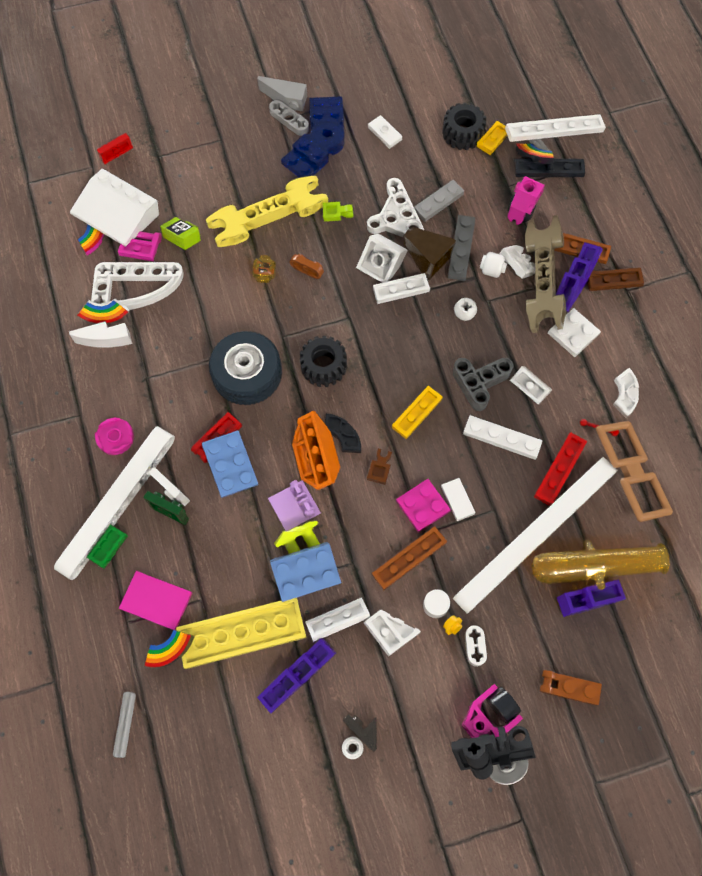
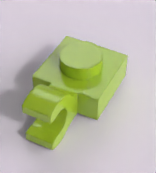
M340 202L323 203L324 222L339 221L341 216L346 218L353 217L352 205L341 206Z

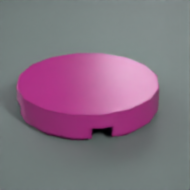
M116 417L103 421L95 433V441L101 451L110 455L124 453L130 448L134 440V431L130 424Z

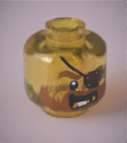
M260 255V258L253 261L252 276L257 282L269 283L275 278L276 263L270 259V256Z

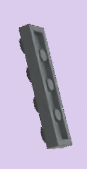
M458 215L454 238L456 244L451 256L448 279L466 280L476 217Z

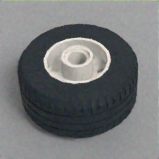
M252 331L236 332L224 337L212 350L211 357L209 358V372L217 392L224 399L239 405H251L264 401L277 390L282 378V365L279 352L269 338Z

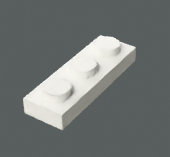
M423 273L373 285V291L377 304L430 292V287L426 275Z
M359 598L310 619L305 623L313 642L370 618V614L363 599Z

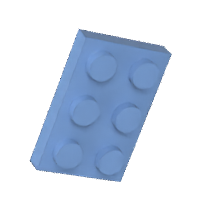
M239 431L202 443L221 498L258 485Z

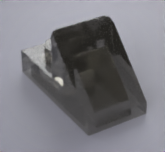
M348 714L343 719V722L374 753L377 749L376 717L363 729L361 726L364 723L356 715L351 717Z

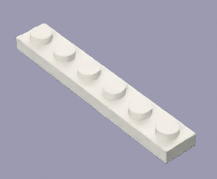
M601 115L509 123L506 125L505 130L509 141L513 142L604 132L606 127Z

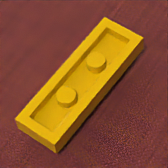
M427 386L392 424V429L407 439L441 402L443 397L430 386Z

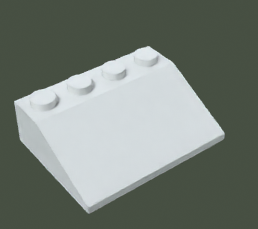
M101 169L89 180L70 210V214L126 247L140 231H143L159 216L156 199L108 171Z

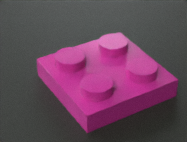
M426 479L396 499L397 504L418 533L451 511L429 479Z

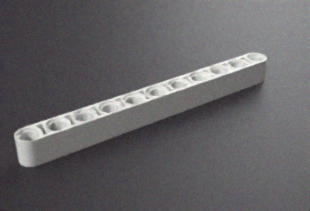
M602 457L460 590L453 600L468 614L618 470L607 459Z

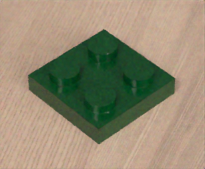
M149 491L146 492L143 498L151 509L183 525L187 524L189 518L180 503L174 500L169 502L165 500V496L158 492H154V494Z

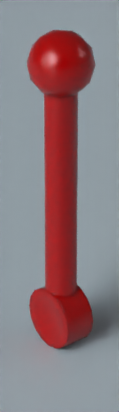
M582 419V420L580 421V425H581V426H586V425H587V426H590V427H593V428H596L597 426H599V425H596V424L587 422L586 419ZM619 430L610 431L609 433H611L612 436H617L619 434Z

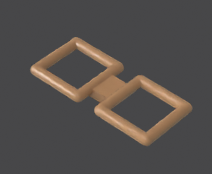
M624 421L597 426V434L614 468L620 467L625 478L620 480V484L637 520L644 522L671 515L673 510L655 473H644L640 463L646 462L648 458L631 422ZM625 429L638 456L618 460L606 432ZM650 481L663 509L643 513L630 485Z

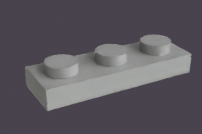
M452 180L417 204L414 209L417 215L426 222L463 196L464 190Z

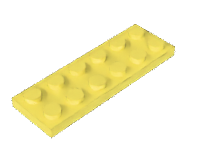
M297 598L284 602L278 601L176 627L178 631L194 635L191 646L182 656L184 669L306 638Z

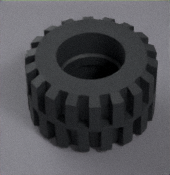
M463 102V104L457 103L456 106H451L450 110L448 109L446 115H444L442 129L444 140H446L448 145L451 144L452 148L457 147L458 150L475 148L477 142L484 136L486 116H484L483 110L480 111V107H475L472 103L469 105Z
M322 335V338L316 336L313 341L311 339L308 340V345L304 344L302 347L303 351L301 350L300 352L301 371L304 374V378L309 380L312 385L317 383L318 387H321V385L329 387L330 383L335 385L336 380L340 382L342 375H345L347 369V354L344 346L341 345L339 340L334 341V338L331 336L329 339ZM321 356H327L334 360L331 365L326 367H319L313 363L315 359Z

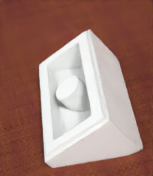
M521 366L510 380L537 404H540L552 391L549 386L524 366Z

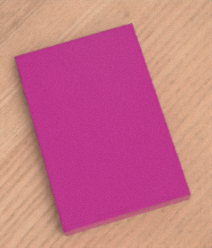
M136 571L119 609L171 630H176L192 592Z

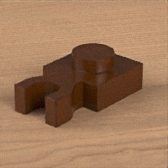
M378 448L377 461L372 460L367 480L386 485L391 467L390 464L386 463L391 459L392 452L388 451V455L382 457L380 455L382 449Z

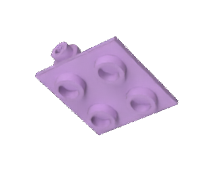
M297 480L292 481L290 487L268 498L285 531L321 514L303 480L297 482Z

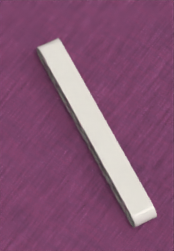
M158 426L152 430L59 557L54 566L56 571L70 580L75 579L89 561L86 558L109 525L114 526L151 475L149 472L154 467H157L172 446L175 436Z

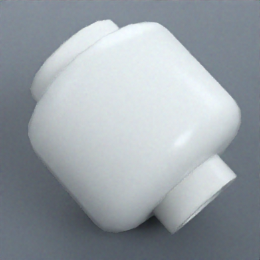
M493 252L483 255L480 265L482 273L498 278L501 273H505L507 263L504 262L505 257Z

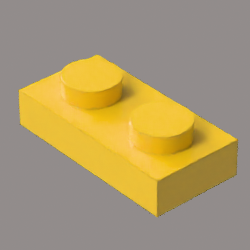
M496 121L477 142V147L491 155L508 136L505 130L506 126Z

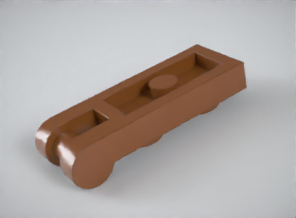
M543 670L542 677L544 681L543 685L540 686V692L595 706L599 705L602 684ZM552 680L557 681L556 688L551 687Z

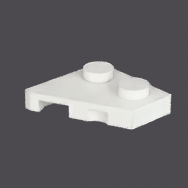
M155 467L149 472L166 489L164 493L171 500L180 502L184 506L190 502Z

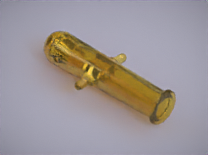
M585 540L586 550L544 552L535 556L532 562L533 575L539 582L552 584L593 579L600 590L605 588L603 578L652 572L666 574L669 571L670 565L667 548L662 543H658L657 546L596 550L593 548L591 540Z

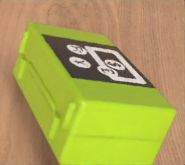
M175 217L160 226L162 236L184 250L201 241L198 227L188 221L184 222Z

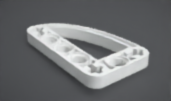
M175 262L99 263L95 268L91 301L99 304L100 296H102L104 303L101 304L111 302L112 281H169L161 288L149 294L119 300L120 303L130 310L153 304L177 289L184 275L182 266ZM119 269H126L125 274H117ZM137 269H144L141 275L135 274ZM155 269L162 270L159 275L152 274ZM106 284L107 287L105 290L100 291L98 290L99 285Z

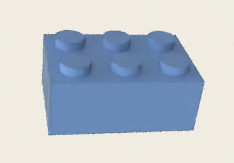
M328 542L270 560L282 602L341 583Z

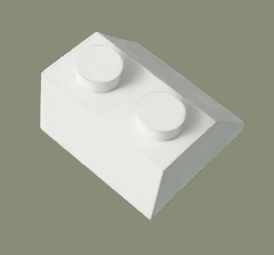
M378 233L371 235L356 268L382 283L389 282L401 266L408 250Z

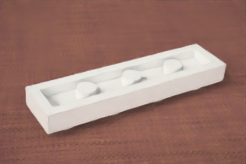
M471 415L463 432V435L534 460L538 456L543 441Z

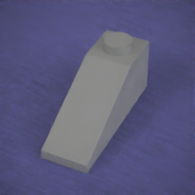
M258 76V86L261 92L273 100L282 101L294 111H303L307 99V84Z

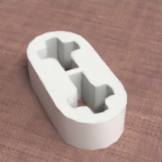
M470 626L465 632L467 659L471 665L478 667L487 659L485 636L479 626ZM472 630H475V633L480 635L476 639L477 644H474L473 638L469 637ZM475 648H477L478 654L482 655L479 662H476V659L471 657V655L475 654Z

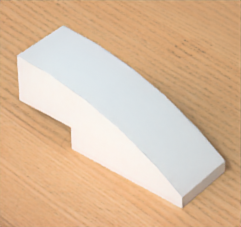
M106 322L69 331L75 343L85 346L119 347L132 344L130 332L125 323L108 327Z

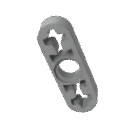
M274 100L269 104L271 116L295 134L303 136L309 132L308 121L282 101ZM289 115L294 117L292 120L285 119Z

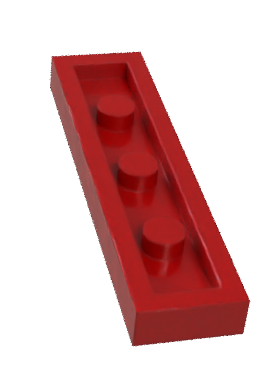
M572 432L569 433L534 498L549 506L554 503L587 443L586 440Z

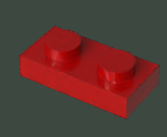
M124 133L101 146L97 151L105 165L133 149L130 137Z

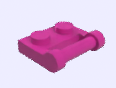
M140 231L135 238L152 240V242L131 239L126 247L122 244L119 246V256L154 261L158 245L161 243L162 234Z

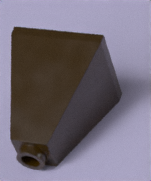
M416 227L412 230L408 229L403 235L405 239L404 245L421 273H425L427 281L448 262L456 244V240Z

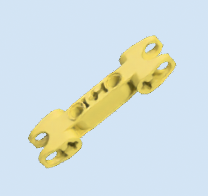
M317 176L302 177L290 181L285 187L287 192L257 202L237 211L234 205L226 206L210 215L206 219L208 228H225V231L218 234L215 238L218 247L236 245L249 238V230L256 229L294 212H298L300 217L314 214L323 208V203H328V197L326 194L312 195L309 193L319 185Z

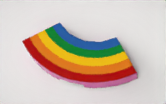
M87 224L86 232L78 239L86 255L91 254L101 245L104 234Z

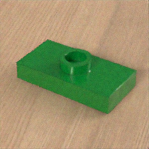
M110 524L86 558L105 569L128 537L127 534Z

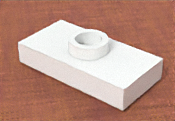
M381 115L368 124V128L389 149L402 141V135Z

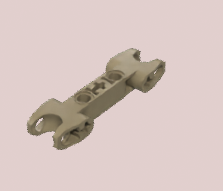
M558 215L553 216L551 225L544 230H538L534 219L528 221L525 233L527 253L535 252L536 298L526 300V312L529 318L530 329L532 333H537L540 322L547 317H551L555 320L557 330L563 329L566 317L564 294L556 295L554 249L564 247V235L561 230L560 219Z

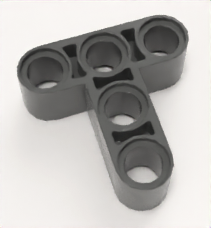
M459 358L456 360L453 376L474 410L483 411L486 409L490 399L487 389L510 377L513 362L508 358H501L475 370L468 359ZM462 367L466 371H460L458 368ZM504 367L507 371H502L500 368ZM483 375H489L491 379H486ZM467 383H473L475 386H468ZM476 398H482L484 402H478Z

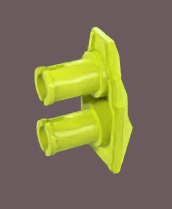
M309 521L301 526H295L288 531H283L274 545L276 547L285 546L289 554L300 551L295 541L299 535L304 538L308 547L319 545L320 543L312 530L318 522Z

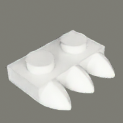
M513 245L503 248L500 254L505 257V262L515 270L519 277L523 279L535 273V263L530 262L531 256L521 254L524 250L523 247Z

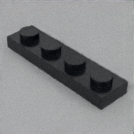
M516 159L515 176L584 177L585 163L584 159H554L553 164L533 162L532 159Z

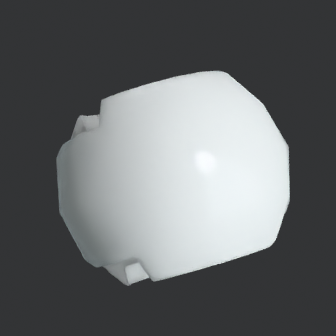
M461 298L455 304L454 311L460 320L467 321L476 315L477 306L472 299Z

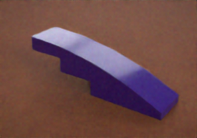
M584 242L578 258H574L569 272H565L556 295L564 294L567 312L588 281L603 250L601 247Z
M321 638L289 668L283 671L257 698L271 714L337 653L324 638Z

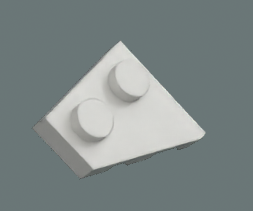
M383 610L378 611L364 622V625L388 656L392 655L421 632L417 628L414 629L404 624V621L391 617L389 613Z

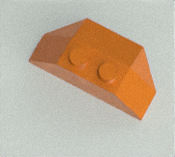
M311 411L298 418V426L295 430L292 446L301 480L320 490L335 483L340 470V463L331 431L315 411Z

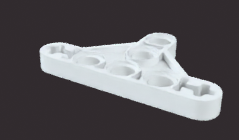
M398 178L389 179L386 188L389 197L381 213L368 219V231L372 234L387 231L403 237L411 225H416L419 229L424 230L401 180ZM392 185H394L395 187H397V193H395V192H396L395 188H394V187H391ZM404 198L405 202L398 203L396 199ZM409 211L412 215L410 217L403 216V212ZM388 217H394L396 220L394 222H388L386 219ZM372 222H377L380 225L377 228H373L370 226V224Z

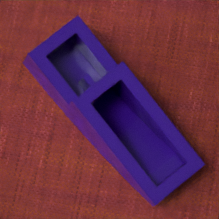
M619 580L588 586L557 597L563 617L626 599Z

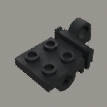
M516 726L511 729L509 736H507L505 728L498 727L499 737H495L494 734H483L471 739L461 738L451 742L452 752L461 771L471 769L472 774L477 779L484 780L492 775L493 765L499 764L501 770H505V766H508L509 769L512 768L511 762L536 758L528 730L522 726ZM519 733L525 735L522 741H516L514 737Z

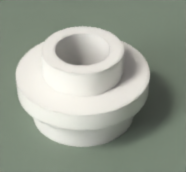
M349 737L342 744V752L349 759H357L363 752V744L357 737ZM350 744L357 746L355 752L349 751L348 747Z

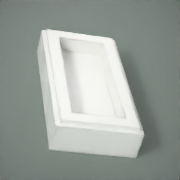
M460 478L441 485L456 521L475 515L473 506Z

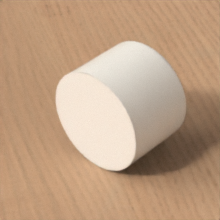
M442 590L430 591L423 602L425 613L432 618L444 616L450 607V599Z

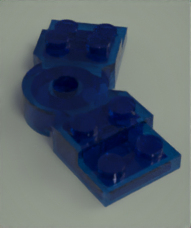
M342 96L309 98L311 134L302 135L292 144V150L281 159V164L299 178L314 176L329 162V154L335 155L343 149L345 132Z

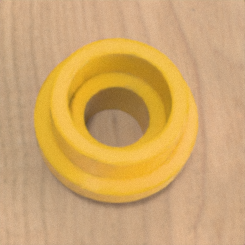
M455 615L447 619L443 625L445 632L448 635L458 633L462 628V619Z

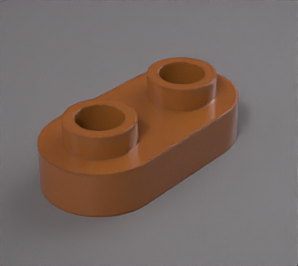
M294 254L289 261L293 268L315 279H320L324 273L323 267L319 262H313L302 254Z

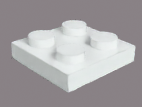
M575 308L566 314L563 329L557 330L555 324L548 331V334L574 357L601 333L598 328Z

